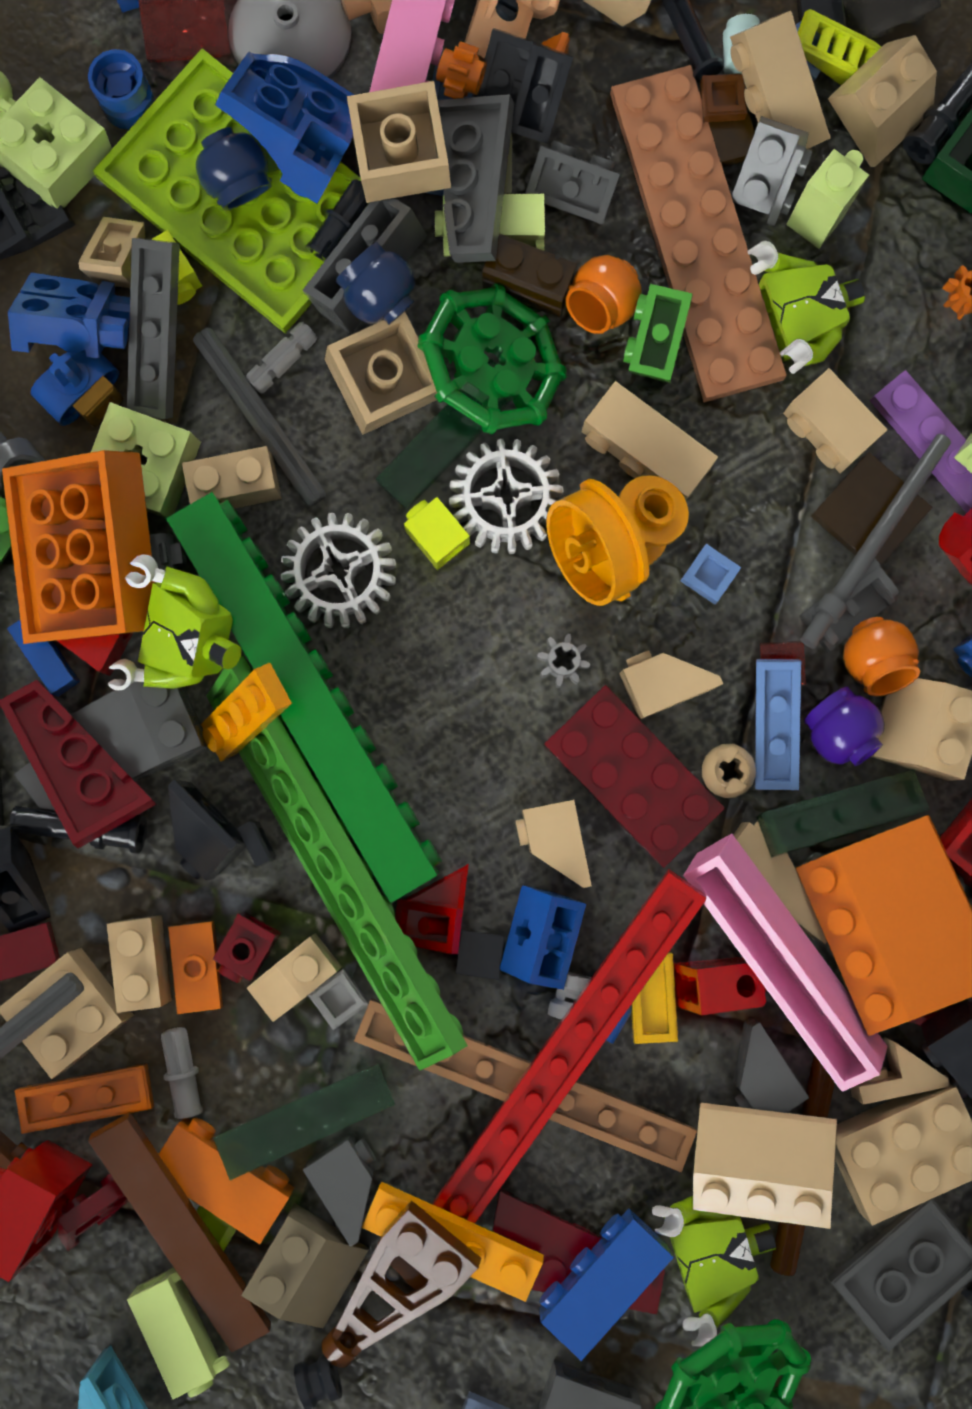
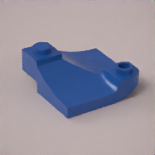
M249 51L222 89L215 106L247 129L267 150L283 174L280 179L282 183L289 186L297 195L308 198L318 204L354 137L347 96L354 94L311 66L285 55L254 54Z

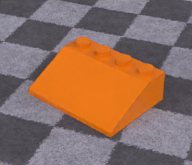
M102 450L3 468L2 474L23 644L144 631L152 584L155 582L151 581L143 588H135L125 580V577L130 572H138L146 576L142 568L130 564L134 558L143 554L152 557L140 453Z
M929 815L846 846L796 868L868 1036L972 997V907Z

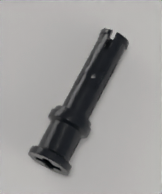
M972 61L950 88L939 104L930 106L925 111L923 122L917 130L911 131L904 138L903 147L913 160L922 164H931L939 154L938 149L946 138H951L959 127L961 115L972 103Z
M15 806L10 816V825H16L11 826L16 834H33L70 839L56 811ZM137 815L89 843L95 849L113 846L129 848L131 853L140 854L147 834L146 817Z

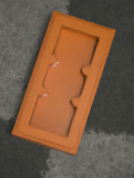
M214 921L168 927L177 1014L223 1008L220 973L217 971L219 963L213 960L217 952Z

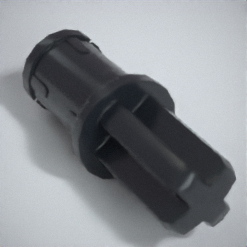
M353 180L334 208L325 211L327 218L306 245V248L311 253L315 251L314 256L323 262L368 204L361 181Z

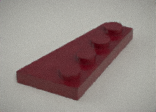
M38 680L0 700L1 708L65 831L76 848H81L156 805L146 792Z
M500 1188L492 1232L544 1255L542 1267L531 1290L545 1292L555 1281L561 1284L572 1272L570 1265L575 1257L586 1247L592 1250L601 1240V1237L576 1223H569L551 1214L550 1211L536 1204L527 1203L515 1197L513 1193ZM665 1269L660 1272L628 1309L657 1315Z

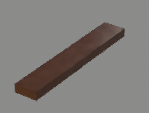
M131 1112L91 1133L88 1142L229 1350L234 1352L269 1333L271 1321L262 1308L241 1296L246 1284Z

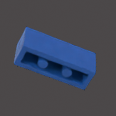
M630 1208L622 1216L617 1213L607 1221L600 1232L601 1240L592 1250L588 1247L584 1248L571 1263L570 1269L572 1272L561 1284L558 1281L552 1283L539 1301L541 1304L539 1308L541 1323L580 1361L586 1357L674 1258L668 1244Z

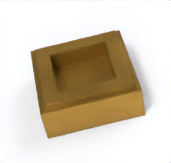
M102 376L73 407L93 427H97L103 421L109 403L119 405L123 401V397Z

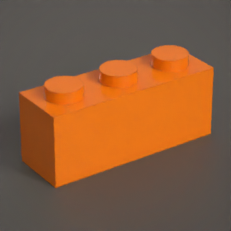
M194 1117L192 1120L189 1118L182 1119L160 1150L159 1156L189 1199L253 1241L261 1244L295 1188L288 1183L289 1177L274 1166L267 1165L264 1168L251 1159L252 1153L241 1144L234 1141L227 1144L215 1136L216 1130L206 1121Z

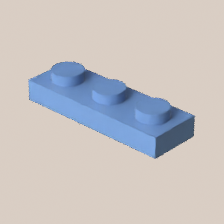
M756 659L755 789L799 790L800 659Z

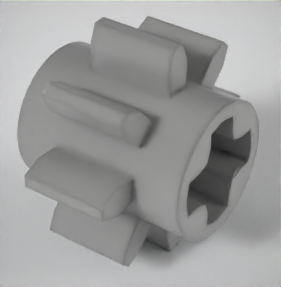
M567 634L564 642L558 644L553 638L549 637L547 639L548 647L551 649L549 654L544 652L537 654V659L545 661L547 666L541 672V678L551 674L556 678V688H559L563 679L570 678L577 685L580 682L579 676L576 673L577 668L589 669L590 663L581 660L580 656L586 649V644L576 648L573 644H570L571 634ZM559 651L563 656L569 653L573 656L570 663L571 670L567 671L564 666L556 668L553 665L557 658L556 652Z

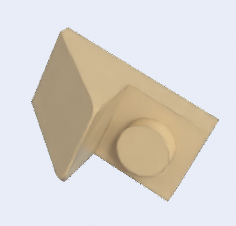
M103 217L79 260V269L97 284L106 281L115 283L117 287L131 288L132 238L145 239L144 222Z
M884 1037V1042L888 1046L886 1053L890 1071H887L886 1067H882L880 1075L850 1088L853 1098L862 1104H868L950 1086L946 1076L896 1042Z

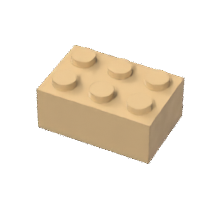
M949 1083L950 1087L894 1098L837 1124L835 1160L858 1212L872 1226L972 1181V1120L956 1086Z

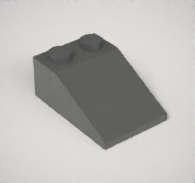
M134 681L126 689L114 690L72 713L71 716L134 781H137L209 749L203 738V728L185 687L175 689L143 687L144 682Z

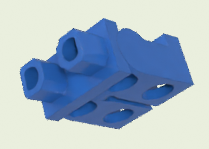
M30 273L20 293H18L8 310L12 351L29 353L34 343L57 345L71 353H80L85 350L86 357L99 358L104 346L125 349L129 335L130 297L115 295V283L102 281L99 286L90 281Z

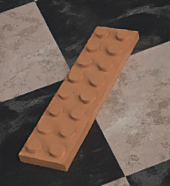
M691 65L612 86L610 96L668 286L671 289L693 294L683 336L704 403L783 381L787 374L757 277L750 270L753 264L747 252L748 248L709 122L703 123L702 100L696 80L693 77Z

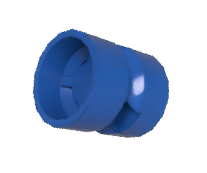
M112 49L102 52L94 58L88 72L90 88L110 123L120 129L129 130L155 101L153 91L146 79L141 64L134 55L125 50Z

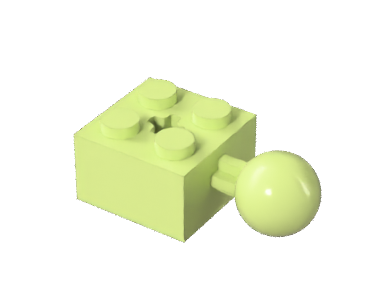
M0 71V166L9 171L13 177L28 189L31 188L39 194L43 201L51 207L53 205L58 209L62 205L65 208L94 177V168L112 149L105 128L40 77L17 101L13 100L11 84Z
M110 402L91 452L109 450L140 453V457L144 455L147 458V462L145 465L141 464L146 510L147 512L167 518L175 513L186 484L182 463L195 460L201 441L190 431Z

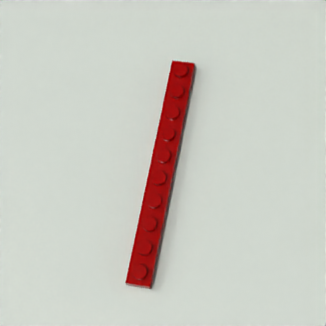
M668 869L434 1199L432 1205L472 1223H476L707 899L706 894Z

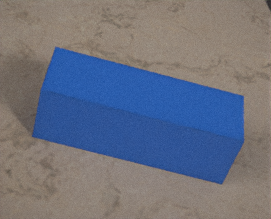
M21 620L7 628L51 695L59 697L80 683V680L54 641L23 644Z

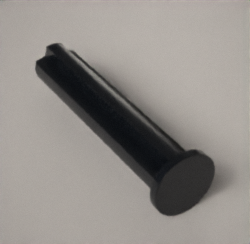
M662 0L694 68L693 77L696 82L700 83L702 76L719 74L724 68V61L722 58L716 57L690 0Z

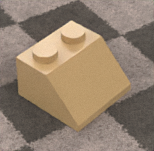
M916 35L885 43L828 98L870 167H876L904 140L908 133L923 122L925 111L934 105L937 70Z
M917 678L907 687L885 695L880 709L885 722L884 732L879 737L883 745L871 757L946 781L964 780L972 755V691L945 682Z

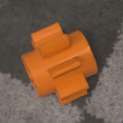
M460 41L458 47L455 46L454 51L445 48L436 74V81L444 83L445 96L457 99L467 97L468 92L475 95L478 94L487 63L480 61L477 56L479 52L478 47Z
M964 265L960 266L954 273L955 279L949 278L942 287L943 290L949 292L948 300L943 305L944 308L951 307L957 313V319L959 320L964 315L972 313V270L968 272Z

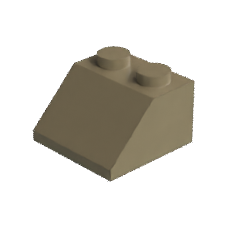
M294 1203L241 1296L280 1320L324 1328L369 1251V1247L359 1241L350 1247L339 1229Z

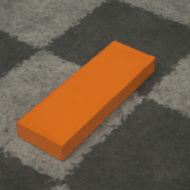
M147 1063L20 1087L15 1090L21 1134L123 1115L129 1112L149 1110L154 1107Z

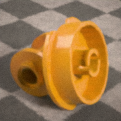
M651 475L637 477L622 489L619 496L605 484L589 478L580 484L581 490L554 502L550 506L547 513L546 526L553 556L567 582L587 602L597 606H604L614 600L622 602L631 597L630 592L648 579L649 565L662 555L666 545L674 542L684 532L689 517L686 500L676 486L661 477Z

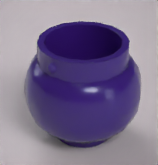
M849 687L841 688L828 696L804 720V723L812 731L811 741L817 752L825 760L834 764H844L851 761L854 766H858L874 755L883 745L879 740L885 726L882 713L872 701L859 695L856 696Z

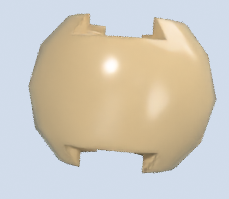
M721 744L713 748L705 756L702 764V778L706 787L715 795L723 798H736L745 794L752 787L756 777V766L751 754L743 747L735 744ZM734 761L736 763L734 771L739 775L737 779L730 778L724 781L722 779L724 771L719 768L720 763L727 764Z

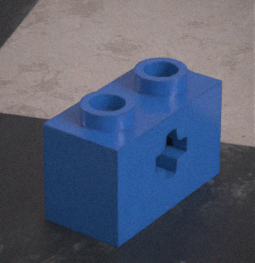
M522 885L499 970L529 984L564 990L586 904L555 892Z

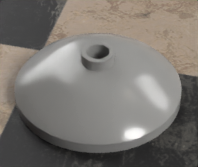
M237 0L229 19L228 37L232 54L238 66L249 51L254 54H279L297 59L331 79L338 73L347 59L351 47L352 29L351 22L348 21L340 0ZM287 14L293 15V17L288 21H283L280 19L282 16Z

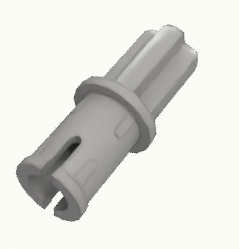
M184 1027L168 1029L161 1034L167 1073L163 1077L170 1084L175 1111L174 1117L177 1119L193 1117L203 1112L195 1077L199 1072V1068L193 1066L187 1030Z

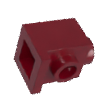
M245 911L238 913L233 925L213 957V960L221 964L217 971L236 983H241L243 978L249 981L253 980L259 973L281 932ZM238 943L248 945L250 954L247 959H241L236 955L235 948Z

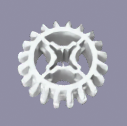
M500 438L496 444L497 451L491 452L489 445L483 443L480 445L482 458H479L472 452L466 454V460L471 468L457 465L455 469L456 474L463 480L450 481V489L459 493V495L450 497L449 505L453 508H462L453 516L459 523L469 521L464 526V530L469 536L476 531L479 532L475 541L477 547L481 548L487 538L492 540V553H498L500 542H508V553L514 554L516 552V541L521 540L526 550L532 548L533 544L530 534H533L540 541L546 539L547 534L541 524L546 526L548 510L554 502L558 501L552 498L562 496L564 490L563 486L549 485L559 478V472L557 469L544 472L550 464V458L546 455L535 461L536 446L531 445L526 454L520 452L521 441L516 439L513 442L512 450H505V442ZM509 466L528 473L538 486L532 487L531 483L516 481L512 476ZM497 467L495 483L489 487L481 488L479 493H471L476 481L485 472ZM503 479L506 480V488L509 489V493L512 496L509 515L507 514L506 504L503 503L502 497H495V495L500 496V490L503 488ZM532 500H541V505L536 514L526 523L516 526V511L522 506L531 505ZM481 506L482 510L489 509L497 512L503 527L491 525L477 514L474 507Z
M329 513L327 517L328 526L322 527L320 520L315 517L311 520L315 529L311 534L304 527L298 528L297 532L303 539L301 544L294 540L288 541V548L296 553V555L282 556L281 562L287 567L294 568V570L282 573L281 580L286 583H295L285 590V594L289 599L301 596L294 605L298 612H303L312 606L308 613V619L311 622L315 623L321 614L325 613L324 625L326 627L332 628L335 616H340L342 627L349 628V615L355 613L359 623L363 624L366 622V617L362 612L364 608L368 606L374 614L380 612L379 606L373 601L375 597L383 601H389L390 593L381 588V585H395L396 578L391 574L384 573V571L396 568V561L391 558H382L392 551L390 543L376 545L383 536L380 529H375L366 535L369 529L368 520L362 519L356 528H353L354 520L352 514L346 513L342 525H338L336 515ZM332 540H351L362 545L366 551L360 554L358 551L348 554L341 553L334 547ZM320 546L324 556L323 562L319 568L311 572L312 576L305 579L307 562L311 554ZM330 554H333L336 561L340 562L343 567L350 566L349 570L344 569L347 574L344 578L348 588L344 587L342 581L335 574L328 576L329 572H334L331 568L333 562ZM373 562L372 579L365 591L358 596L354 588V579L357 574L366 570V565ZM329 587L337 588L342 592L346 602H325L315 597L310 591L317 588L321 590Z

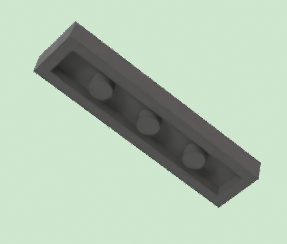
M132 238L127 408L149 417L160 419L173 418L180 243Z

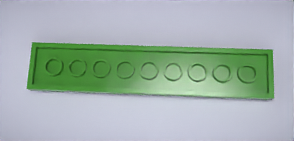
M244 656L240 657L237 665L232 669H223L206 695L214 710L254 670V668L249 667ZM279 715L238 753L418 1069H425L468 1046L463 1038L462 1026L458 1019L448 1012L442 1002L437 982L431 975L426 974L417 958L415 944L400 929L394 918L395 913L392 904L377 889L372 880L370 867L364 858L358 856L350 842L349 831L343 821L336 818L328 804V796L321 783L313 778L306 765V758L298 744L290 738L284 727V720Z

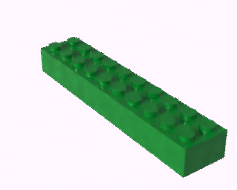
M211 492L167 517L168 523L199 576L206 580L218 599L219 604L231 612L233 618L231 631L252 667L256 669L271 663L292 702L280 715L389 902H394L436 877L440 873L436 865L442 862L439 854L430 840L421 842L414 828L420 825L419 820L408 802L398 803L392 792L398 788L395 779L386 765L381 763L377 766L370 754L377 750L361 725L354 728L349 719V716L355 713L351 704L339 687L332 690L327 682L328 679L333 677L331 670L316 649L310 652L305 643L312 640L311 636L294 611L290 614L286 612L284 607L290 604V601L272 574L267 577L265 576L263 570L267 569L269 565L257 545L254 544L250 536L246 539L242 537V534L247 532L248 529L236 509L233 508L228 499L221 503L215 494Z

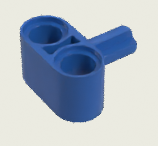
M85 350L80 353L66 352L60 357L53 353L49 357L53 364L36 380L30 393L60 425L66 426L81 416L73 405L102 376L114 385L120 373L102 353L99 358L86 357Z

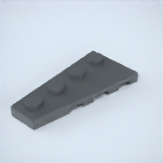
M510 94L437 100L451 181V188L443 189L445 199L443 207L449 253L455 263L496 261L515 104Z

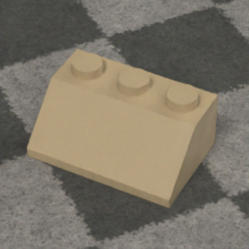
M701 1103L693 1172V1210L830 1229L837 1119Z

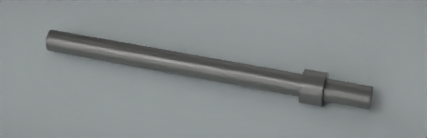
M936 434L832 592L824 594L815 608L816 616L800 638L803 644L815 649L830 625L838 623L847 609L846 601L950 446L951 440L947 436Z

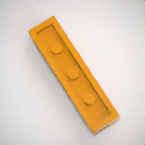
M271 663L254 669L201 724L204 741L212 752H216L220 762L235 756L292 704Z
M384 1182L380 1183L362 1225L363 1229L382 1236L387 1226L412 1200L481 1257L479 1268L472 1274L471 1278L526 1302L542 1267L543 1254Z

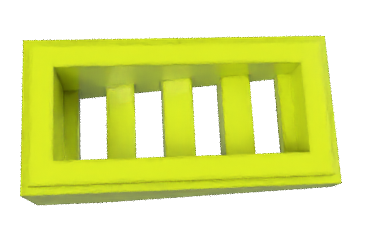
M812 9L805 11L798 29L806 60L840 85L846 82L881 48L875 41ZM817 31L820 37L817 46H814L812 42ZM831 42L833 46L830 53H828L827 50ZM844 53L847 54L845 61L842 60Z

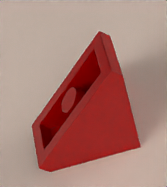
M469 864L405 899H397L395 920L403 934L409 936L416 947L458 954Z

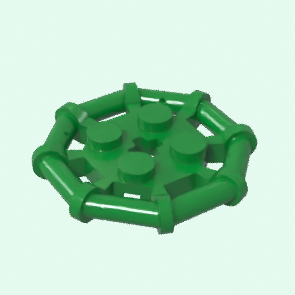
M495 283L491 288L462 292L447 290L440 296V305L425 333L418 337V348L424 353L437 392L434 397L439 403L444 401L482 426L484 433L494 434L499 429L525 424L538 426L547 419V409L560 382L564 381L567 376V368L561 365L548 326L550 323L546 315L540 316L505 292V287ZM486 306L485 313L477 318H470L465 310ZM502 310L525 325L526 328L521 331L501 318ZM450 322L458 329L453 341L443 337ZM535 337L543 363H536L534 360L536 347L530 340ZM484 352L493 353L498 358L500 364L491 367L487 363L489 357ZM443 357H448L450 364L452 361L454 362L457 372L454 374L455 379L452 381ZM531 378L542 381L534 398L526 391ZM459 390H464L465 392H467L468 394L482 402V406L474 400H472L471 398H469L468 396H466L465 394H463L462 392H460ZM507 399L506 402L513 401L517 409L500 411L498 409V402Z
M773 1319L768 1324L734 1327L732 1323L721 1326L720 1333L688 1357H678L671 1366L673 1375L664 1398L656 1404L655 1409H793L792 1399L800 1380L811 1368L810 1353L799 1346L792 1336L790 1326L782 1320ZM782 1375L777 1388L774 1387L778 1376Z

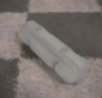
M304 322L298 323L289 332L291 336L289 338L284 337L261 360L263 362L261 366L256 364L247 373V380L259 393H264L274 384L272 379L274 377L279 379L302 356L300 354L302 349L307 351L316 342V334Z

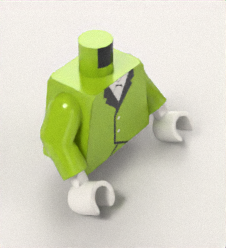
M769 241L760 242L747 251L748 254H752L758 259V262L753 264L750 270L754 275L763 271L768 272L763 274L759 287L782 361L785 362L793 359L795 364L789 368V371L794 374L803 366L823 362L842 339V330L850 321L847 308L864 303V289L859 279L838 284L834 270L830 265L818 266L814 261L777 252L775 246Z
M143 554L134 558L130 564L142 568L146 576L138 572H130L125 577L127 583L135 588H143L151 581L155 582L152 584L138 662L144 664L145 668H137L128 659L118 660L109 669L123 670L127 680L113 679L108 683L109 687L114 690H124L135 681L144 682L143 687L175 689L198 684L204 676L217 674L222 668L229 670L236 666L241 657V648L229 640L233 621L231 612L219 604L218 599L206 580L200 576L166 566L165 570L159 569L157 562L149 555Z
M690 1196L672 1204L670 1208L656 1205L652 1209V1214L664 1217L665 1219L663 1226L656 1228L655 1233L670 1237L689 1302L694 1313L700 1311L699 1318H686L683 1321V1328L685 1331L699 1329L698 1337L692 1341L691 1345L701 1347L717 1336L719 1326L749 1294L751 1285L759 1280L753 1256L775 1250L776 1244L768 1223L744 1229L740 1216L693 1210V1196Z

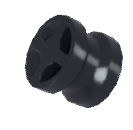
M324 1354L320 1355L317 1362L308 1364L303 1361L295 1364L294 1377L296 1388L305 1409L317 1407L318 1402L324 1399L335 1401L342 1398V1385L338 1368L330 1363Z

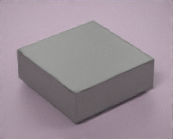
M345 968L341 969L308 995L333 1030L369 1004V1001Z

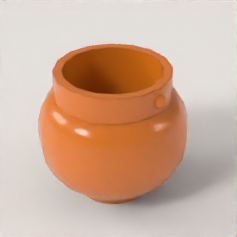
M610 255L593 257L577 270L572 284L568 287L569 291L565 300L570 316L580 327L594 334H603L609 329L621 326L634 316L642 289L638 274L630 263Z
M872 617L860 622L853 628L852 635L844 647L843 660L846 669L854 680L864 685L865 693L871 696H884L897 692L913 683L920 674L918 645L916 639L904 624L893 620H884L882 617Z

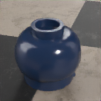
M226 127L210 134L201 142L204 149L196 159L197 176L203 189L209 196L218 199L217 204L221 205L223 210H230L244 205L261 196L272 187V179L267 175V155L260 142L253 135L245 132L234 133L232 127Z
M375 242L362 252L336 279L338 285L344 290L343 298L347 307L353 315L365 323L375 324L384 319L390 325L415 302L410 296L415 287V277L412 269L401 256L395 252H386L378 242Z

